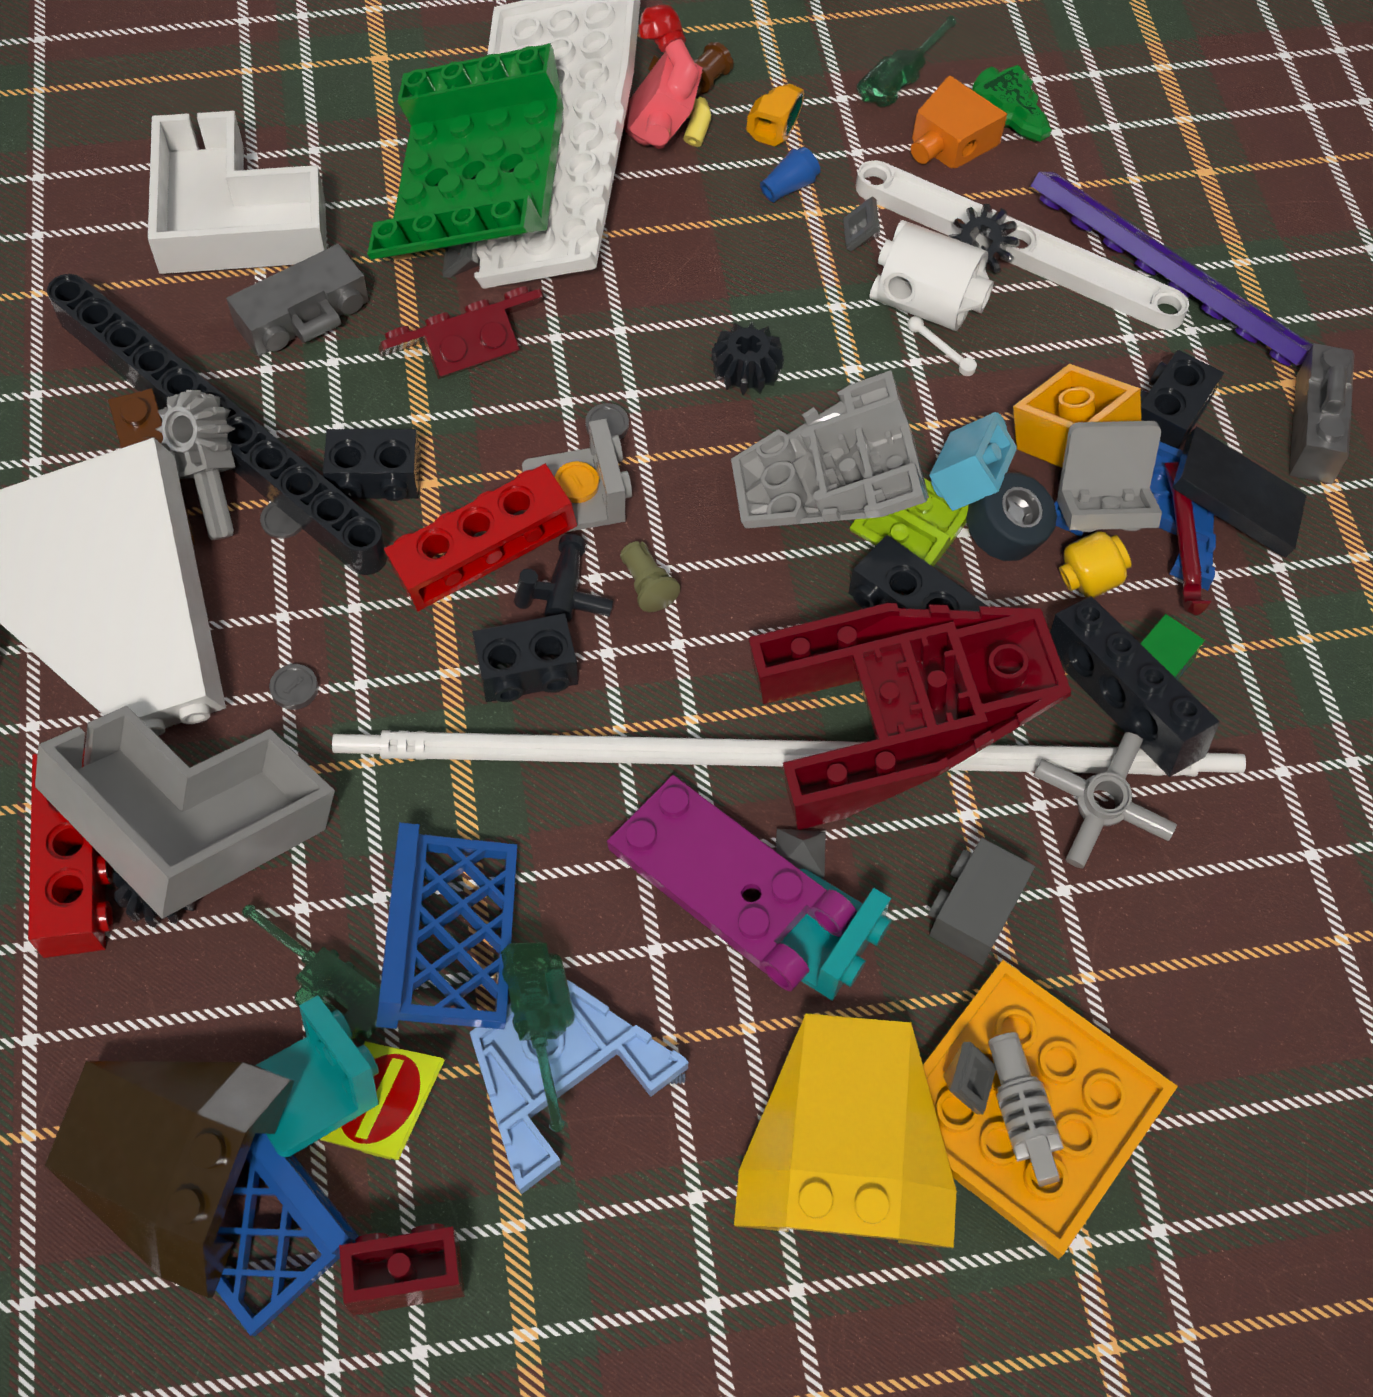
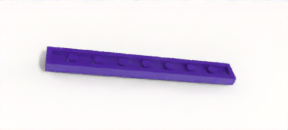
M1039 172L1031 187L1042 193L1039 199L1043 203L1056 210H1060L1061 207L1073 214L1071 221L1087 231H1092L1094 228L1104 235L1103 242L1108 247L1120 253H1124L1126 250L1137 257L1135 264L1139 268L1152 275H1156L1159 272L1170 280L1168 286L1184 293L1186 297L1193 295L1202 301L1203 305L1201 308L1207 314L1219 320H1223L1224 317L1237 325L1235 331L1241 337L1253 343L1260 340L1272 348L1269 354L1286 366H1291L1292 363L1295 365L1303 364L1312 346L1310 342L1055 172Z

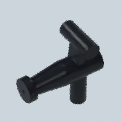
M565 534L559 540L558 550L561 553L554 569L551 583L537 581L538 574L536 571L529 568L523 569L519 575L514 603L520 609H527L531 606L533 599L547 600L545 617L565 613L568 623L572 619L574 609L610 617L613 599L577 591L580 556L585 553L586 541L578 535Z

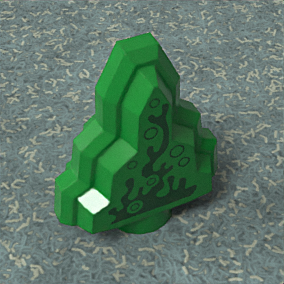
M1019 65L1007 68L1002 72L995 67H989L977 77L972 90L1007 113L1004 127H1011L1021 137L1033 142H1040L1050 136L1052 130L1046 114L1037 106L1039 96L1032 89L1033 81Z

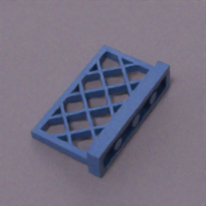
M399 822L376 1027L397 1029L398 1020L505 1029L517 844L419 834V824ZM426 852L448 854L457 864L439 876L426 862ZM483 858L505 860V869L489 881L474 864ZM463 872L480 887L464 900L447 884ZM425 877L430 883L423 887ZM501 885H503V894L497 889ZM438 890L453 907L437 919H434L421 905V902ZM487 895L502 909V914L488 924L471 909L473 905ZM459 915H462L477 932L458 944L443 927ZM421 920L425 927L419 931V922ZM501 927L499 938L495 931ZM434 934L449 952L433 964H430L417 950V945ZM485 939L499 953V958L485 969H482L467 951ZM458 959L474 977L455 990L439 972ZM416 965L422 972L414 977ZM498 972L496 983L491 976ZM427 980H430L446 997L435 1006L411 1004L412 992ZM482 984L496 999L495 1012L474 1010L463 997Z
M255 1133L246 1157L250 1163L247 1188L235 1187L232 1195H246L242 1228L220 1227L217 1233L220 1235H241L237 1268H224L216 1291L250 1336H257L340 1259L339 1245L355 1243V1239L359 1237L294 1154L289 1157L278 1155L266 1134ZM259 1177L263 1179L269 1188H258ZM257 1196H276L283 1206L280 1229L253 1228ZM292 1218L302 1230H291ZM252 1236L279 1237L275 1270L248 1269ZM290 1237L309 1238L322 1254L304 1272L286 1271ZM225 1276H235L234 1288ZM247 1276L272 1277L274 1280L271 1302L255 1316L244 1302ZM285 1278H296L284 1289Z

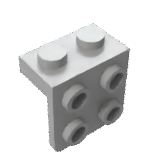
M607 418L589 421L590 448L529 458L522 463L523 472L533 470L546 463L554 477L561 466L574 461L587 463L597 471L599 489L592 499L583 503H572L577 527L569 531L625 522V499L632 498L631 481L628 471L620 472L618 462L623 461L621 442L618 435L611 436Z
M1078 422L1069 428L1057 497L1058 505L1069 530L1093 532L1097 529L1137 531L1141 528H1159L1162 511L1150 489L1161 437V429L1157 422Z

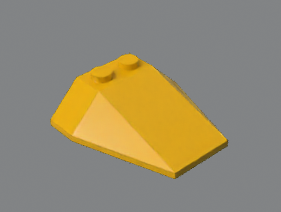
M805 1014L739 1168L734 1226L789 1232V1229L895 1239L898 1240V1243L954 1248L957 1190L912 1023Z

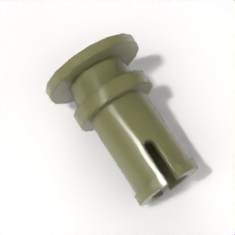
M635 541L625 546L621 551L620 558L635 580L634 589L638 594L637 603L639 607L646 612H657L671 605L680 593L678 581L675 578L669 577L664 568L658 567L645 542L640 544L639 541Z

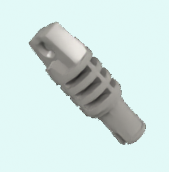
M1011 1032L993 1037L988 1041L1001 1083V1086L997 1089L996 1097L1016 1160L1019 1162L1030 1158L1039 1187L1059 1182L1060 1178L1052 1152L1064 1149L1043 1082L1039 1081L1037 1077H1032L1018 1033Z

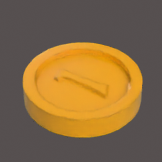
M579 461L566 463L555 474L556 480L571 503L586 502L592 499L599 489L598 473L587 463Z

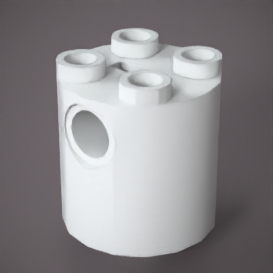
M901 220L894 234L893 241L887 239L880 252L878 264L883 265L884 268L882 275H878L873 283L870 299L957 331L970 310L982 313L989 300L994 281L989 280L985 270L988 251Z

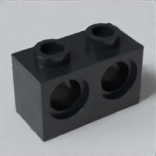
M1177 350L1168 365L1160 362L1149 381V385L1152 386L1149 393L1141 390L1142 421L1157 422L1161 429L1160 442L1180 449L1211 402L1224 372Z
M327 429L323 476L352 501L358 499L399 501L402 499L419 498L421 452L416 429Z
M565 613L472 631L475 654L486 702L496 700L511 702L519 699L522 695L541 691L556 693L565 690L571 685L578 684L577 660ZM549 654L558 656L554 660L541 659V657ZM503 663L512 665L510 668L503 670L494 668Z

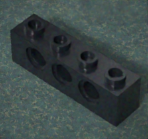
M886 535L853 569L848 592L863 609L885 603H897L898 608L929 609V605H948L949 610L979 611V606L989 607L889 535ZM894 591H902L908 595H901Z
M1092 596L1055 614L1050 634L1063 669L1125 733L1130 732L1143 739L1140 748L1168 777L1206 757L1220 721Z

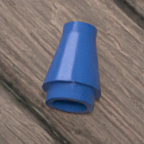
M808 148L791 149L767 178L760 182V188L769 201L775 202L785 195L813 184L816 180L815 177L820 174V165Z

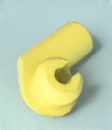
M702 97L695 98L693 109L687 117L690 118L683 137L687 144L695 147L702 145L711 121L708 101Z

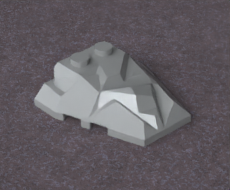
M891 370L848 385L837 392L841 401L818 415L817 410L813 407L802 414L805 423L795 430L785 434L778 429L731 458L740 518L745 529L877 518L927 501L929 495L914 437Z

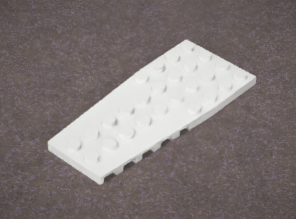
M522 0L494 7L487 55L551 43L554 50L564 110L547 230L477 242L476 252L480 258V271L475 272L474 277L482 288L586 271L597 267L634 74L640 0Z

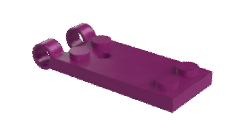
M674 775L607 840L609 851L752 962L778 986L787 991H792L809 973V967L799 954L780 942L806 914L815 919L826 931L837 937H841L857 914V910L847 898L837 891L823 888ZM754 888L760 891L761 897L755 902H748L743 899V892Z

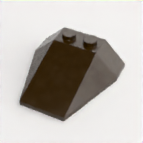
M86 1061L45 1166L160 1278L204 1297L211 1298L215 1294L234 1243L218 1236L217 1233L255 1133L275 1134L294 1080L246 1062Z

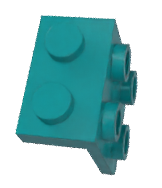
M799 869L826 890L831 889L843 895L857 910V914L841 937L832 935L815 919L806 914L780 942L793 949L808 965L809 973L801 982L833 1001L843 983L851 987L866 963V960L861 958V955L869 943L877 946L892 922V919L886 916L891 898L873 888L865 902L861 903L810 871Z
M318 995L299 1005L306 1037L255 1065L294 1080L275 1134H266L277 1154L282 1157H289L379 1105L373 1076L379 1073L374 1057L365 1045L358 1048L350 1039L352 1037L350 1027L342 1013L338 1009L330 1012Z

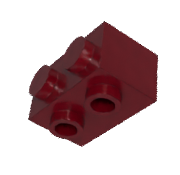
M426 1224L411 1229L410 1234L389 1237L387 1233H372L357 1237L355 1243L339 1245L343 1304L353 1316L465 1297L459 1239L453 1226L444 1228L443 1224Z

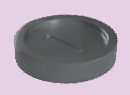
M610 403L599 404L593 407L586 416V430L588 434L589 421L606 418L611 436L618 435L621 440L627 434L629 418L623 408Z
M274 502L269 503L261 513L260 522L263 530L274 538H289L302 530V526L278 508Z
M290 664L274 673L270 680L269 689L277 705L285 709L297 710L306 707L315 699L318 693V682L310 668L301 664Z

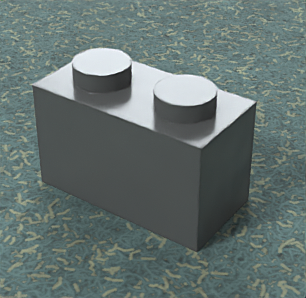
M983 838L980 839L973 853L964 849L951 872V876L958 879L951 893L941 889L928 913V916L936 919L929 936L983 965L1035 866Z

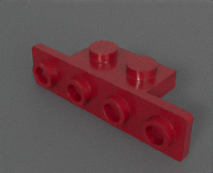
M523 286L505 293V300L490 305L488 299L469 304L464 307L466 313L450 318L448 312L432 316L425 320V327L410 331L409 326L393 329L384 334L386 340L381 341L378 347L381 357L425 343L439 380L515 354L520 349L507 315L537 305L543 298V294L540 288L529 292L527 286Z

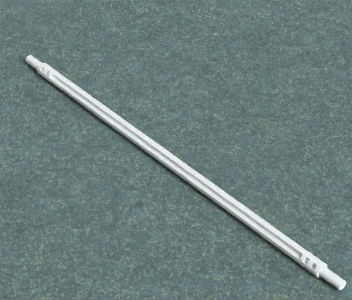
M382 730L381 735L333 734L332 751L333 753L380 754L381 759L398 758L404 760L451 759L783 767V762L864 742L439 733L426 731L394 732ZM989 745L949 770L1035 772L1041 759H1044L1071 773L1101 774L1107 772L1118 747ZM1139 748L1128 774L1166 775ZM1207 753L1205 758L1173 776L1185 775L1196 777L1198 772L1244 773L1246 758L1244 754Z

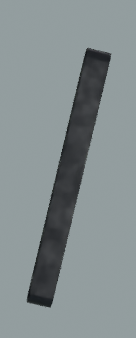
M63 274L54 278L49 283L47 295L59 323L78 341L138 391L152 388L159 409L167 407V397L186 392V390H200L206 394L220 397V407L231 410L226 419L227 424L235 428L227 435V439L232 446L231 451L235 463V468H232V470L266 499L274 502L278 508L296 523H299L304 531L352 571L361 575L375 574L385 566L387 555L384 551L385 544L381 526L372 516L83 278L75 274ZM369 544L368 546H365V547H359V546H361V545Z

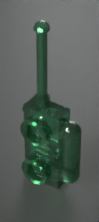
M948 16L946 22L919 48L917 47L914 50H897L892 56H886L857 83L856 89L861 95L863 102H876L877 106L884 107L897 101L899 97L897 92L904 85H909L920 78L919 70L926 64L924 53L950 27L956 25V18Z
M246 905L242 910L244 918L249 917L302 958L301 962L306 965L295 977L298 985L301 986L295 993V1003L299 1006L318 995L329 1011L332 1012L337 1008L323 998L324 996L332 997L348 1009L345 1015L342 1013L350 1027L352 1033L350 1039L354 1040L360 1033L369 1039L378 1028L376 1027L380 988L353 970L355 966L347 960L344 963L338 958L340 954L336 950L331 949L329 951L325 947H322L318 953L312 949L307 950L255 910L254 905Z
M510 943L501 951L504 965L502 975L508 984L511 999L510 1008L514 1013L513 1027L518 1033L519 1041L531 1040L532 1048L536 1049L551 1119L549 1127L554 1132H560L565 1127V1121H562L546 1046H548L547 1039H557L575 1020L563 961L558 954L549 953L547 943Z

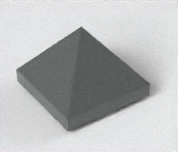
M873 196L843 218L846 249L851 252L880 236L877 200Z
M477 242L445 248L443 277L451 278L480 265V258L476 252Z
M777 829L776 852L798 869H806L824 880L826 832Z
M963 1042L943 1076L949 1091L974 1113L983 1115L996 1068L994 1063L971 1042Z

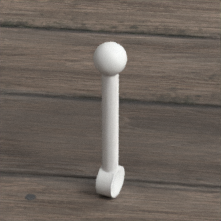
M913 316L908 320L909 330L921 333L956 362L962 375L971 376L975 373L977 364L974 359L960 356L926 328L922 318Z

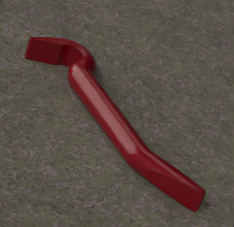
M1179 462L1164 463V469L1173 495L1184 578L1183 605L1189 614L1198 616L1208 608L1211 600H1202L1201 598L1202 574L1192 500L1172 488Z

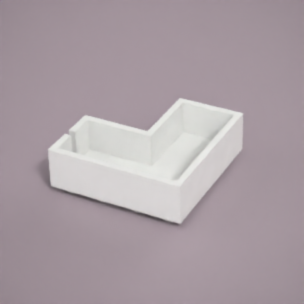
M235 111L197 113V120L206 148L199 150L189 114L152 116L148 242L159 274L295 265L327 249L325 197L318 165L244 170V146Z

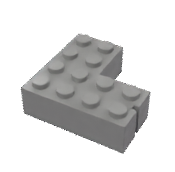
M128 706L88 722L84 767H82L85 732L80 727L38 744L35 787L161 919L324 831L335 792L328 783L271 729L190 768Z

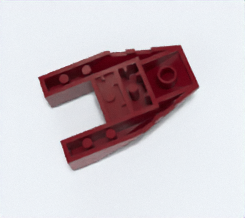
M885 603L748 637L752 665L763 704L859 681L876 735V740L783 762L786 789L798 830L848 818L943 774L1070 697L1072 692L1041 608L979 606V611L949 610L948 605H929V609L898 608L897 603Z

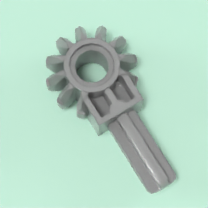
M186 390V392L167 397V407L158 410L163 420L162 425L155 430L162 433L164 439L161 444L175 457L179 479L194 478L209 538L211 540L225 539L232 536L234 532L220 477V472L235 468L231 451L232 446L227 439L228 433L235 429L229 426L226 421L231 410L220 407V397L206 394L200 390Z

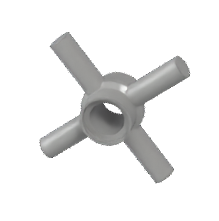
M1130 732L1124 734L1106 773L1096 774L1085 780L1041 759L1033 775L1078 797V809L1084 821L1066 857V861L1077 868L1085 867L1103 826H1112L1125 820L1166 841L1170 840L1176 829V823L1132 802V791L1125 779L1143 742V739L1138 735ZM1102 790L1108 792L1115 801V809L1100 807L1094 799V791Z

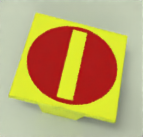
M365 1042L364 1045L371 1052L379 1070V1073L373 1076L379 1105L327 1134L320 1140L360 1150L363 1153L389 1160H399L445 1060L441 1057Z

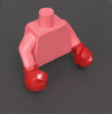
M670 5L650 6L641 14V24L638 25L640 38L654 40L660 51L665 53L629 99L623 126L625 132L637 143L644 146L653 145L658 149L665 147L690 115L702 73V67L694 62L684 44L686 37L683 33L680 18Z

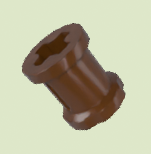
M710 42L705 46L703 54L697 59H693L696 64L702 67V87L700 93L708 92L712 88L714 80L720 75H727L733 69L734 61L729 50L719 42Z

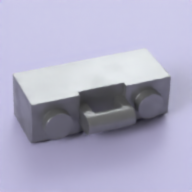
M339 244L226 298L234 326L256 356H260L268 351L281 350L290 340L296 338V335L302 343H305L341 325L339 316L353 314L363 304L369 302L364 275Z
M1313 343L1296 375L1289 476L1333 484L1348 459L1354 371L1353 350Z

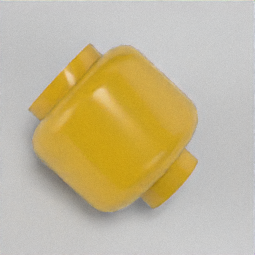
M1097 531L1069 544L1065 548V564L1059 567V571L1070 591L1078 588L1085 597L1092 596L1095 598L1122 585L1127 577V569L1131 568L1132 564L1124 544L1117 535L1110 537L1105 532Z

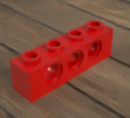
M545 463L533 470H526L520 473L514 480L494 491H486L480 494L473 502L454 512L442 514L426 527L399 537L392 545L384 548V551L393 571L419 612L577 527V522L571 501ZM527 510L523 514L513 515L517 511ZM487 531L481 536L473 537L478 532ZM439 553H446L444 556L440 558H433L435 555Z
M85 748L83 749L82 767L85 766V765L83 764V763H84ZM32 754L28 941L43 958L105 950L106 932L113 929L112 907L110 902L106 901V885L113 882V867L35 787L38 754ZM82 845L81 849L74 855L65 856L66 852L73 846ZM83 890L78 899L71 903H64L69 894L74 891Z

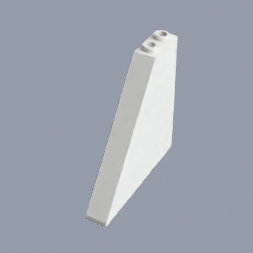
M151 438L0 489V624L103 715L128 706L157 736L163 734L165 728L179 723L195 724L203 722L210 718V713L225 709L226 705L175 457L155 438Z

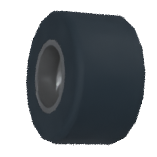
M1005 473L999 492L969 504L966 519L972 538L984 552L1002 561H1018L1030 555L1050 537L1055 529L1057 513L1052 497L1037 480L1022 473Z

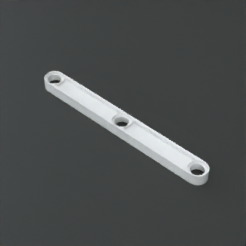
M878 160L864 162L859 167L857 173L856 191L861 197L867 200L873 196L877 200V205L945 235L961 234L962 230L958 229L953 222L958 218L967 224L970 221L966 213L967 208L972 207L977 212L978 217L981 216L983 205ZM876 176L881 178L884 183L872 185L866 182L865 178ZM992 209V217H993V215L997 212V211H995V210H993V209ZM1006 217L1004 223L1015 221L1018 226L1014 232L1007 236L1016 237L1028 244L1026 248L1006 247V251L1014 256L1011 264L1156 328L1173 330L1183 323L1189 307V301L1184 293L1014 218ZM987 231L986 236L980 233L975 240L980 244V249L982 245L988 248L993 241L988 237L990 231ZM1158 305H1172L1177 309L1178 313L1166 314L1158 308Z

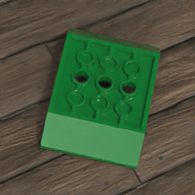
M551 43L527 46L510 52L489 54L471 60L455 61L446 65L416 69L403 73L398 104L408 119L411 128L393 219L373 222L367 252L369 258L372 260L547 230L564 110L554 50Z

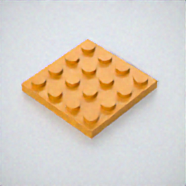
M1004 960L997 966L923 1064L953 1178L1057 1259L1064 1255L1178 1087ZM1018 1033L1032 1077H1037L1039 1081L1043 1082L1064 1149L1052 1152L1060 1178L1059 1182L1039 1187L1030 1158L1017 1162L996 1097L997 1089L1001 1086L997 1071L995 1072L983 1115L974 1113L949 1091L943 1075L963 1042H971L994 1063L988 1041L1001 1034Z

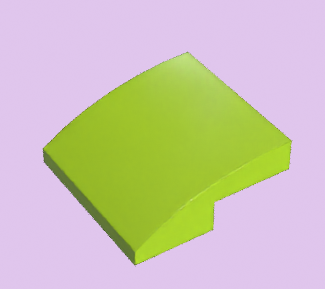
M924 478L929 495L925 503L883 517L855 519L850 526V531L875 546L886 535H889L934 567L967 523L966 518L969 504L952 511L945 499L936 494L931 481Z

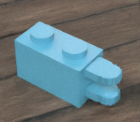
M998 412L991 413L950 432L929 476L934 491L939 497L945 499L952 511L978 501L985 496L999 492L1004 475L1007 473L1017 450V446L1009 435L1006 422L1001 414Z

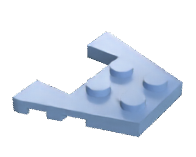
M553 972L507 1005V1018L504 1030L476 1027L470 1031L471 1040L516 1188L521 1194L561 1165L559 1157L530 1118L616 1055L622 1059L650 1097L669 1084L679 1074L686 1071L689 1065L684 1056L675 1050L671 1052L653 1040L651 1034L637 1025H630L609 1011L607 1005L557 972Z

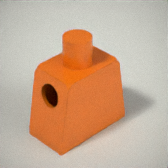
M948 76L923 104L916 115L912 136L914 143L911 145L912 156L920 164H926L935 157L949 168L956 169L1000 144L1007 113L952 76Z

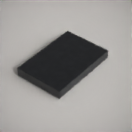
M1196 426L1187 436L1172 488L1286 558L1296 549L1307 495Z

